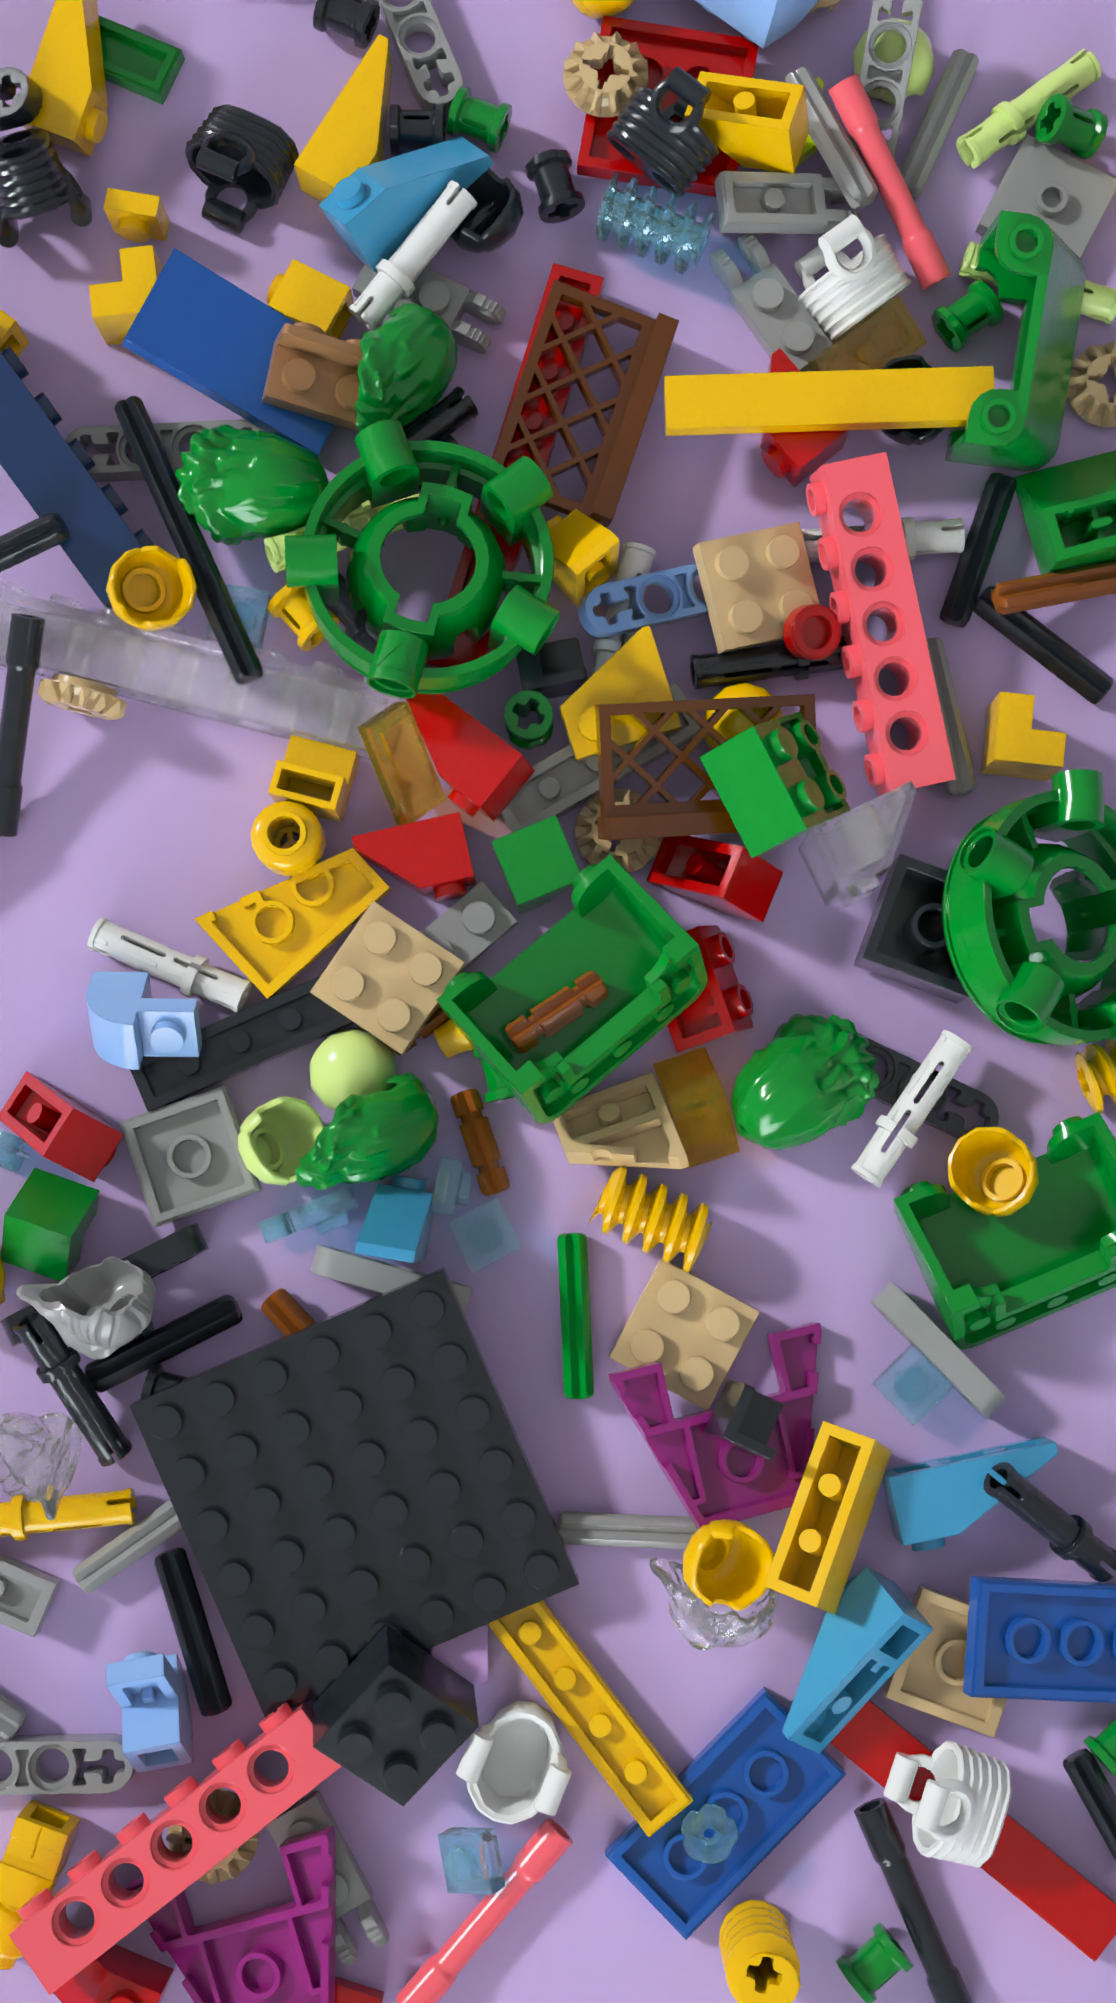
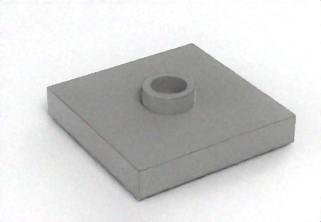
M1026 134L975 232L984 236L1001 210L1027 213L1040 217L1081 258L1116 192V178L1050 145L1038 142L1036 138Z
M227 1086L204 1092L120 1122L154 1227H160L262 1191L259 1179L246 1169L238 1151V1135L241 1125Z

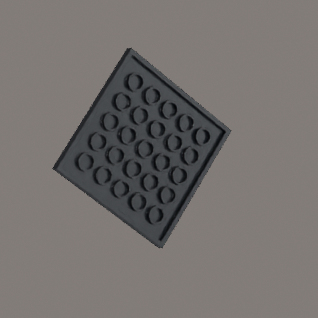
M444 1267L170 1385L147 1397L138 1399L129 1405L265 1717L272 1712L275 1713L278 1710L277 1708L285 1702L292 1708L322 1695L386 1625L425 1651L579 1585V1576Z

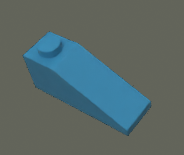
M456 137L358 168L349 177L338 182L332 193L319 204V207L347 249L376 272L377 269L375 267L382 259H390L447 188V184L451 180L460 185L458 189L460 192L462 188L467 189L494 163L488 154L464 137Z
M393 1175L391 1186L377 1185L356 1243L355 1253L409 1263L426 1259L437 1195L436 1193L424 1192L426 1180Z
M1042 1436L886 1469L882 1481L895 1538L903 1546L911 1545L913 1551H928L945 1546V1537L962 1533L999 1502L997 1499L989 1496L984 1490V1480L987 1473L1001 1484L1005 1485L1007 1483L1003 1477L992 1469L995 1465L1007 1462L1018 1473L1028 1479L1058 1454L1056 1442Z
M865 1566L858 1575L846 1582L836 1614L834 1615L826 1611L782 1730L789 1741L820 1754L934 1630L896 1582Z

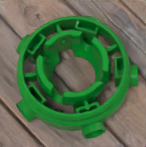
M397 420L379 421L361 430L354 440L361 457L340 471L322 491L311 510L304 535L284 536L287 588L304 587L311 613L333 650L354 670L367 678L366 682L371 688L382 694L403 699L414 698L416 693L442 694L472 687L501 671L522 649L532 655H536L549 638L561 615L559 610L547 603L553 578L554 558L549 528L540 507L553 497V490L540 467L527 456H522L505 468L492 458L462 445L431 440L408 441L400 421ZM419 485H422L419 497L406 498L418 494ZM473 497L481 500L480 512L510 547L520 540L529 561L531 574L521 571L509 572L506 570L505 557L493 532L478 515L472 512ZM403 499L388 505L375 514L361 531L350 527L347 523H342L353 510L369 500L373 509ZM401 523L408 533L426 531V529L447 532L457 536V540L475 552V572L469 584L455 597L443 602L433 603L428 622L411 620L397 614L400 594L386 580L381 568V548L385 545L384 542L387 536ZM337 542L341 546L351 548L346 571L349 602L355 611L365 607L367 613L365 630L377 641L374 654L347 636L335 623L326 607L339 605ZM505 591L509 592V594L506 596V598H505ZM469 629L468 634L475 644L490 630L488 647L493 649L490 653L460 665L428 668V660L445 659L454 655V642L460 633Z
M1073 769L1058 772L1052 776L1051 791L1014 801L1002 807L994 814L985 817L966 834L959 844L946 876L942 901L943 929L948 953L957 977L971 1000L985 1016L1008 1034L1030 1043L1079 1045L1113 1038L1116 1044V812L1104 804V775L1096 770ZM1036 838L1053 842L1062 841L1068 847L1060 844L1037 843ZM1062 869H1074L1052 879ZM1050 881L1049 889L1058 904H1060L1067 929L1065 954L1056 946L1053 939L1037 942L1031 924L1029 908L1044 905V897ZM1077 960H1091V961H1089V962H1079V961H1077ZM1102 980L1099 990L1092 991L1076 1004L1075 998L1088 992Z

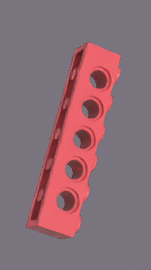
M887 452L822 464L810 476L811 483H808L806 486V499L811 515L813 517L818 516L822 533V538L818 540L819 560L824 571L830 570L834 592L830 593L829 605L830 609L838 617V623L842 626L844 640L847 645L841 648V662L845 676L848 679L853 678L857 700L853 701L852 712L858 732L865 733L869 754L864 756V770L867 781L871 787L876 786L878 797L955 780L953 762ZM844 508H853L862 515L864 519L863 532L853 531L845 524L843 518ZM858 561L865 562L873 568L876 575L873 587L865 586L857 579L855 565ZM869 615L878 616L885 622L887 627L885 641H878L869 634L867 630ZM882 668L892 671L898 679L899 686L895 696L886 694L879 685L878 676ZM894 722L903 724L909 731L910 742L905 750L897 748L891 741L890 729Z
M285 1702L277 1708L278 1710L275 1713L272 1712L259 1723L264 1732L246 1746L240 1738L231 1743L211 1760L216 1767L213 1772L198 1783L192 1775L186 1778L163 1797L168 1804L164 1810L151 1820H149L145 1812L138 1815L115 1834L120 1842L115 1848L102 1858L95 1849L67 1871L66 1874L71 1879V1882L54 1895L46 1887L17 1910L22 1920L18 1922L9 1936L49 1996L342 1767L313 1747V1713L305 1702L299 1704L293 1710ZM269 1750L280 1752L287 1759L289 1770L280 1778H266L257 1767V1757L260 1754ZM218 1788H230L237 1793L241 1802L239 1811L229 1816L220 1815L214 1811L210 1804V1794ZM172 1825L186 1828L192 1837V1847L181 1853L169 1850L163 1842V1830ZM123 1863L136 1865L143 1874V1886L135 1890L122 1888L115 1879V1867ZM81 1901L89 1905L94 1913V1924L85 1928L74 1926L66 1915L67 1904Z

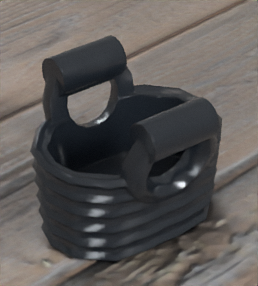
M677 66L666 79L658 83L654 90L642 85L636 86L635 93L630 96L629 102L624 105L623 112L619 113L618 120L612 124V129L607 132L606 138L627 161L656 184L677 197H683L685 190L691 188V183L698 179V175L702 174L705 171V167L709 166L712 163V159L717 158L719 154L715 142L698 125L703 118L705 104L711 96V91ZM672 91L679 97L678 101L662 110L665 95ZM690 105L693 109L691 114L685 119L686 109ZM676 116L682 119L680 122H672L671 120Z
M230 104L213 108L212 112L208 114L207 119L203 120L202 126L198 127L197 132L193 134L192 139L186 143L185 155L191 170L208 186L205 192L202 218L240 234L245 224L254 217L258 209H267L278 204L279 197H281L294 170V163L299 157L295 142L282 127L248 110ZM225 188H239L246 194L247 203L241 210L218 200L217 195Z
M26 129L0 138L1 246L12 248L18 243L19 225L17 220L45 214L67 202L70 205L71 219L74 224L85 227L91 223V200L83 193L78 182L58 159V153L54 149L50 135L45 129Z

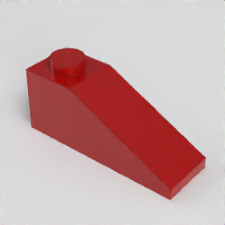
M416 693L414 698L406 699L439 776L452 789L447 798L473 818L480 811L495 822L535 770L520 752L445 695Z

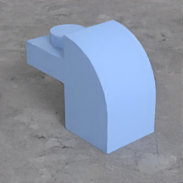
M93 971L86 994L93 1046L96 1053L104 1061L120 1068L140 1070L143 1056L199 1057L202 1037L197 999L152 998L149 972Z
M141 1651L129 1654L125 1657L124 1661L106 1664V1687L122 1708L123 1754L136 1772L141 1773L194 1763L191 1709L186 1678L178 1655L171 1654L165 1656L163 1653L156 1654L154 1652Z

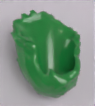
M403 304L390 312L389 319L385 320L382 326L374 331L365 332L363 338L360 339L362 359L358 366L360 385L358 398L354 405L355 410L358 412L355 427L358 428L359 432L369 425L384 420L400 421L402 427L407 426L417 416L430 410L443 396L456 371L458 346L448 324L440 316L436 315L433 310L417 304Z
M228 424L221 425L218 428L212 427L211 430L203 428L201 433H194L190 439V451L181 452L184 466L176 469L175 476L181 483L177 496L178 500L183 504L184 510L188 514H193L195 520L205 530L211 532V539L214 542L224 543L227 546L238 545L242 540L252 541L256 537L263 539L306 526L313 506L329 483L325 469L313 451L274 433L237 429Z
M794 1014L788 1022L780 1025L774 1035V1040L766 1048L754 1050L753 1057L743 1066L735 1078L730 1102L737 1134L766 1149L779 1151L799 1146L818 1139L837 1126H846L847 1122L861 1117L864 1113L865 1105L870 1099L876 1097L874 1088L878 1087L880 1080L872 1067L876 1064L878 1058L867 1051L870 1045L867 1037L858 1035L854 1023L849 1019H841L833 1014L828 1019L822 1015L810 1014L803 1016L801 1014Z
M407 1072L392 1076L386 1081V1083H392L388 1091H379L368 1095L351 1094L337 1106L331 1123L318 1134L314 1147L300 1159V1166L294 1172L299 1185L303 1187L311 1185L318 1190H324L340 1182L345 1184L366 1181L379 1182L388 1176L399 1174L421 1162L436 1142L439 1114L431 1091L413 1073Z

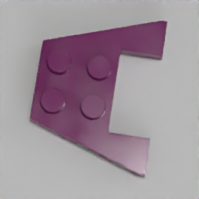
M812 1322L767 1334L779 1391L764 1396L783 1404L766 1444L777 1450L773 1461L754 1456L704 1432L715 1408L674 1418L661 1362H652L608 1373L612 1387L698 1529L702 1525H708L713 1520L730 1519L741 1521L792 1507L814 1443L815 1429L811 1428L813 1396L817 1394L819 1373L815 1372L817 1344H821L822 1336L820 1323Z
M333 1826L287 1838L279 1846L294 1901L195 1926L185 1891H182L147 1919L153 1928L149 1935L160 1952L168 1951L185 1977L181 1983L194 2003H335L336 1834ZM144 1878L131 1881L124 1889L135 1890L140 1888L144 1884Z

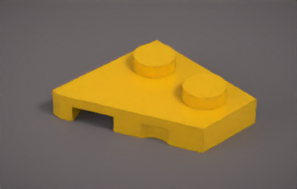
M650 625L642 627L560 706V714L576 762L598 755L595 705L673 701ZM674 712L659 729L663 734L679 730L682 727L678 713ZM662 713L643 715L653 724ZM631 715L610 716L611 739L620 748L637 743L647 731Z

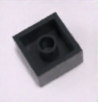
M900 854L889 866L854 966L957 1004L969 998V995L956 975L944 935L942 901L948 871Z
M388 1625L378 1633L313 1704V1747L402 1806L420 1790L479 1727L474 1685Z

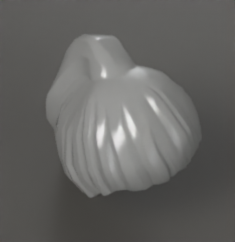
M115 1256L105 1258L101 1264L72 1272L58 1284L22 1285L16 1290V1295L21 1300L32 1305L39 1314L49 1320L57 1328L68 1346L92 1359L100 1360L108 1357L122 1345L133 1340L149 1325L157 1287L153 1283L151 1276L143 1269L131 1264L128 1260L123 1261Z

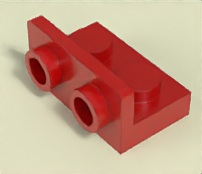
M718 925L697 926L686 931L699 945L708 982L700 996L667 1025L677 1053L687 1051L732 1033L753 1028L750 1016L753 1014L752 999L745 986L738 982L732 965L735 962L733 945L728 936L720 931Z

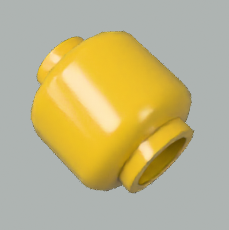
M290 800L275 802L264 808L255 818L250 833L252 848L258 859L275 874L292 877L293 874H301L315 864H318L323 858L326 847L325 830L314 812L305 805ZM294 835L299 836L298 841L294 840ZM288 838V841L283 845L284 840Z

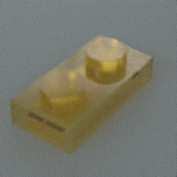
M898 296L890 299L808 363L813 371L881 369L894 358L910 356L926 344L927 341Z

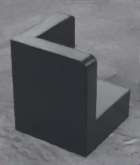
M577 638L545 643L536 655H532L522 649L516 656L523 691L533 690L540 692L547 699L573 694L588 680Z
M727 1379L704 1432L754 1456L773 1461L777 1450L766 1444L783 1404L756 1392L754 1387L746 1383Z

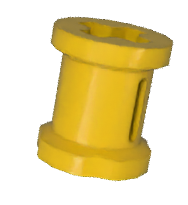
M286 584L269 601L267 606L269 613L274 618L280 617L298 637L297 645L303 651H309L317 647L326 639L311 613L304 587L287 588ZM329 611L335 623L338 624L339 618L332 611Z

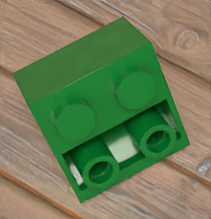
M1116 450L1014 477L1017 483L1016 493L1040 574L1116 560Z
M801 712L753 725L700 757L751 858L773 850L851 810L846 801L847 792L842 779L835 771L829 768L820 751V737L814 726L803 718Z

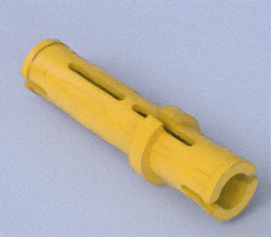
M126 1488V1490L28 1499L25 1494L13 1495L11 1501L0 1502V1537L12 1536L15 1541H24L29 1539L30 1534L124 1524L135 1525L136 1513H132V1510H137L134 1489Z

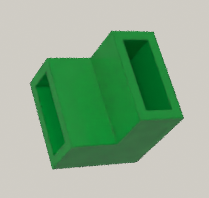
M556 815L492 841L495 857L519 914L550 903L552 896L573 888V881L580 871Z
M34 1168L4 1214L1 1260L59 1282L69 1276L80 1260L82 1237L97 1213L100 1190Z

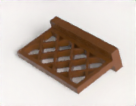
M555 280L493 460L503 465L506 456L526 447L531 459L546 475L553 490V497L542 506L566 515L577 509L608 528L614 518L679 320L659 313L656 319H653ZM559 300L581 308L588 325L564 335L555 317ZM595 314L605 318L598 320ZM616 323L638 330L634 347L616 355L603 329ZM550 329L555 340L545 344ZM593 334L605 360L581 370L569 344ZM560 349L572 374L548 385L538 366V361L541 356ZM629 360L624 374L620 363ZM610 368L620 389L616 397L598 404L586 378ZM532 379H534L538 389L528 393ZM577 383L589 409L564 419L552 393ZM543 398L555 424L530 434L521 416L522 408ZM613 408L610 419L607 423L603 415V412H606ZM593 417L603 439L599 447L581 454L569 428ZM517 428L522 439L511 443ZM560 432L572 459L547 469L535 443ZM596 458L592 472H590L586 462ZM577 467L586 485L582 502L579 503L561 496L552 477Z
M815 694L595 705L601 817H597L598 839L625 840L738 833L711 778L687 756L707 734L718 745L727 741L714 728V725L727 710L738 709L749 721L757 725L770 721L781 707L800 706L803 718L809 721L816 729ZM751 708H768V710L760 718ZM716 710L707 721L697 712ZM674 712H684L700 727L698 732L682 750L659 730ZM662 713L653 724L643 715ZM631 715L647 730L628 753L624 752L611 739L610 716ZM652 737L675 756L656 780L633 760ZM612 752L621 759L614 769ZM681 763L703 783L688 801H677L662 787ZM628 766L650 787L635 804L615 805L614 781ZM709 790L719 798L701 800ZM655 793L666 801L647 803Z

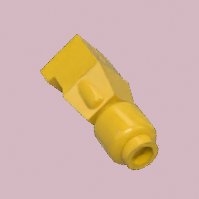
M32 1799L17 1816L6 1852L0 1861V1969L2 1970L12 1969L15 1966L16 1960L23 1957L9 1936L18 1922L22 1920L17 1910L46 1887L53 1894L58 1877L66 1866L65 1863L81 1821V1817Z

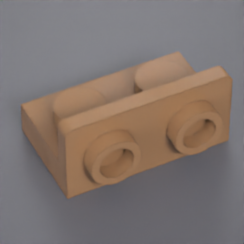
M306 322L285 323L274 341L262 402L359 432L358 428L355 427L358 412L355 410L354 405L358 398L360 385L358 377V366L362 359L360 340L348 339L343 341L325 335L320 327Z

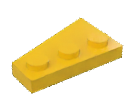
M351 848L315 864L301 874H293L291 878L262 891L257 890L241 897L240 901L215 912L210 911L194 918V920L260 992L269 999L278 995L354 926L372 901L379 903L391 892V889L355 849Z

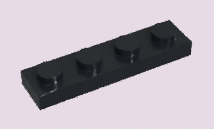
M319 976L201 1028L202 1047L199 1057L143 1056L140 1070L130 1069L147 1111L150 1112L176 1103L354 1023L310 993L320 978Z

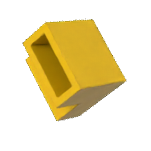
M153 245L119 249L123 281L89 285L92 318L107 345L123 343L125 336L163 269Z
M1000 691L986 709L980 774L1048 781L1063 768L1066 733L1032 729L1035 695Z
M291 734L284 761L277 760L268 794L274 802L290 800L301 803L318 817L342 823L360 757L356 751Z

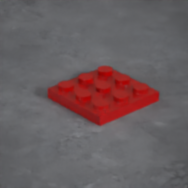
M603 16L600 36H612L618 31L623 40L629 43L637 42L641 55L647 60V87L652 90L655 89L659 82L666 79L677 66L696 80L700 71L748 78L754 77L759 45L748 41L744 37ZM612 59L604 62L602 69H595L598 71L599 89L603 88L604 82L608 81L610 75H617L614 73ZM672 91L665 95L662 110L678 101L679 97ZM586 113L577 162V175L662 188L627 161L606 138L607 132L612 129V124L618 120V116L597 117ZM676 116L671 121L680 122L682 119ZM718 148V157L712 159V163L705 167V171L698 175V179L692 182L691 188L685 190V192L716 197L714 181L719 173L723 171H738L739 163Z

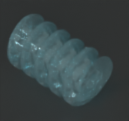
M617 171L608 185L598 211L596 221L597 239L606 242L616 231V247L622 250L628 248L635 240V252L639 257L645 258L655 247V263L661 266L668 263L675 254L674 265L676 272L680 274L685 273L694 262L696 267L710 238L717 211L711 210L702 222L696 221L697 203L691 202L684 212L679 214L677 213V195L672 193L666 202L659 206L657 205L658 188L652 185L643 198L637 196L638 179L634 177L631 178L623 190L618 189Z

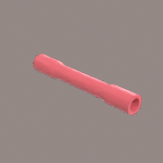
M858 74L842 80L829 89L828 92L848 134L857 144L902 239V247L922 290H925L952 275L933 233L926 227L880 130L877 114Z
M551 1818L545 1820L516 1854L512 1865L440 1950L426 1960L396 1996L397 2003H437L453 1985L457 1974L527 1891L535 1883L542 1880L573 1843L570 1835Z

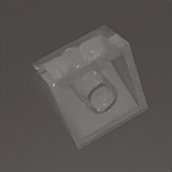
M912 781L808 831L798 850L826 906L840 900L843 907L847 908L873 895V890L882 886L879 878L892 865L917 793Z

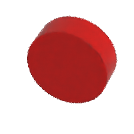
M819 604L803 605L794 609L784 624L783 638L785 645L791 654L799 659L822 660L827 658L836 650L841 639V624L838 623L837 615L830 608Z

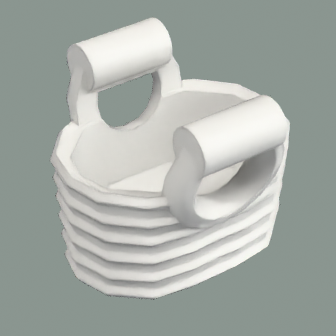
M853 214L818 239L819 245L794 263L795 270L802 279L803 286L806 289L799 296L798 301L804 303L805 309L809 310L811 317H815L818 325L824 328V333L830 335L831 341H835L911 283V279L906 277V271L901 267V262L895 257L896 252H893L891 244L887 243L886 235L880 234L873 238L871 232L864 228L860 219ZM857 238L861 242L863 250L850 259L840 250ZM827 266L829 272L815 281L813 275Z
M520 1700L498 1710L490 1723L481 1725L477 1731L471 1734L456 1771V1775L467 1782V1790L479 1812L492 1821L511 1825L534 1817L537 1812L555 1816L572 1774L568 1769L567 1759L562 1754V1743L550 1713L535 1702Z
M947 1740L933 1752L932 1756L923 1753L908 1755L896 1752L883 1795L896 1801L905 1811L913 1814V1841L921 1855L979 1868L993 1855L999 1840L1012 1795L1011 1773L1004 1760H998L995 1756H986L985 1753L977 1752L976 1749H970L966 1745H958L957 1742ZM918 1767H924L933 1773L935 1780H927L921 1800H912L909 1798V1794Z

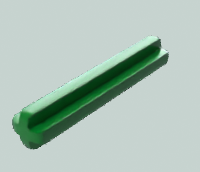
M563 1233L557 1238L564 1395L568 1399H587L594 1394L587 1237L583 1233Z

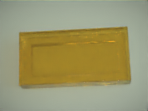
M394 702L357 727L397 825L417 821L446 800L408 702Z

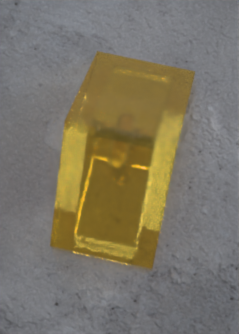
M706 1047L654 1063L653 1067L664 1101L687 1155L689 1167L686 1168L688 1169L740 1152L727 1096Z

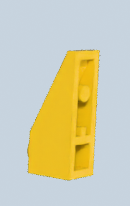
M55 0L29 76L41 88L43 96L42 107L38 116L31 123L23 127L26 129H45L54 144L91 157L95 143H100L103 139L108 125V114L106 112L108 101L97 0Z
M378 35L294 163L300 190L320 202L332 193L338 182L349 177L358 168L383 161L393 65L389 39L383 35Z

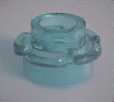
M1 1129L0 1167L18 1174L24 1159L30 1161L31 1155L23 1151L26 1144L23 1139Z
M705 1804L699 1811H690L682 1822L681 1831L685 1835L683 1846L687 1854L694 1860L711 1864L722 1862L730 1855L733 1845L737 1842L738 1829L734 1819L728 1818L724 1808L718 1805ZM708 1828L713 1829L715 1832L714 1836L710 1839L704 1836V1831Z

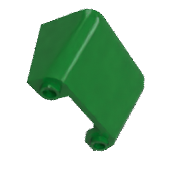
M1001 210L978 244L974 270L986 271L994 278L998 287L997 298L1000 302L1023 305L1010 390L990 389L982 393L972 403L967 415L966 428L949 433L945 461L1016 471H1035L1048 464L1056 455L1059 447L1086 281L1085 267L1076 253L1040 217L1027 213Z
M610 854L599 864H591L584 868L574 879V890L571 895L574 909L491 979L483 971H475L473 973L462 972L446 985L444 993L436 999L445 1014L522 1106L540 1124L549 1123L565 1113L688 1008L700 996L708 982L699 945ZM587 971L596 972L607 987L608 997L606 1000L592 1009L588 1006L582 1009L584 1012L582 1016L549 1038L542 1035L538 1038L540 1044L528 1052L521 1054L513 1047L505 1032V1028L509 1023L521 1015L528 1018L531 1016L530 1009L565 986H568L570 989L576 986L573 981Z
M1099 1112L1083 1119L1080 1116L1070 1117L1055 1126L1052 1130L1053 1136L1047 1144V1153L1036 1157L1039 1184L1029 1203L1012 1215L1001 1217L983 1215L966 1204L955 1192L948 1195L943 1185L930 1184L928 1181L912 1184L899 1197L893 1199L894 1211L944 1326L953 1343L959 1349L963 1350L979 1346L1116 1287V1140Z

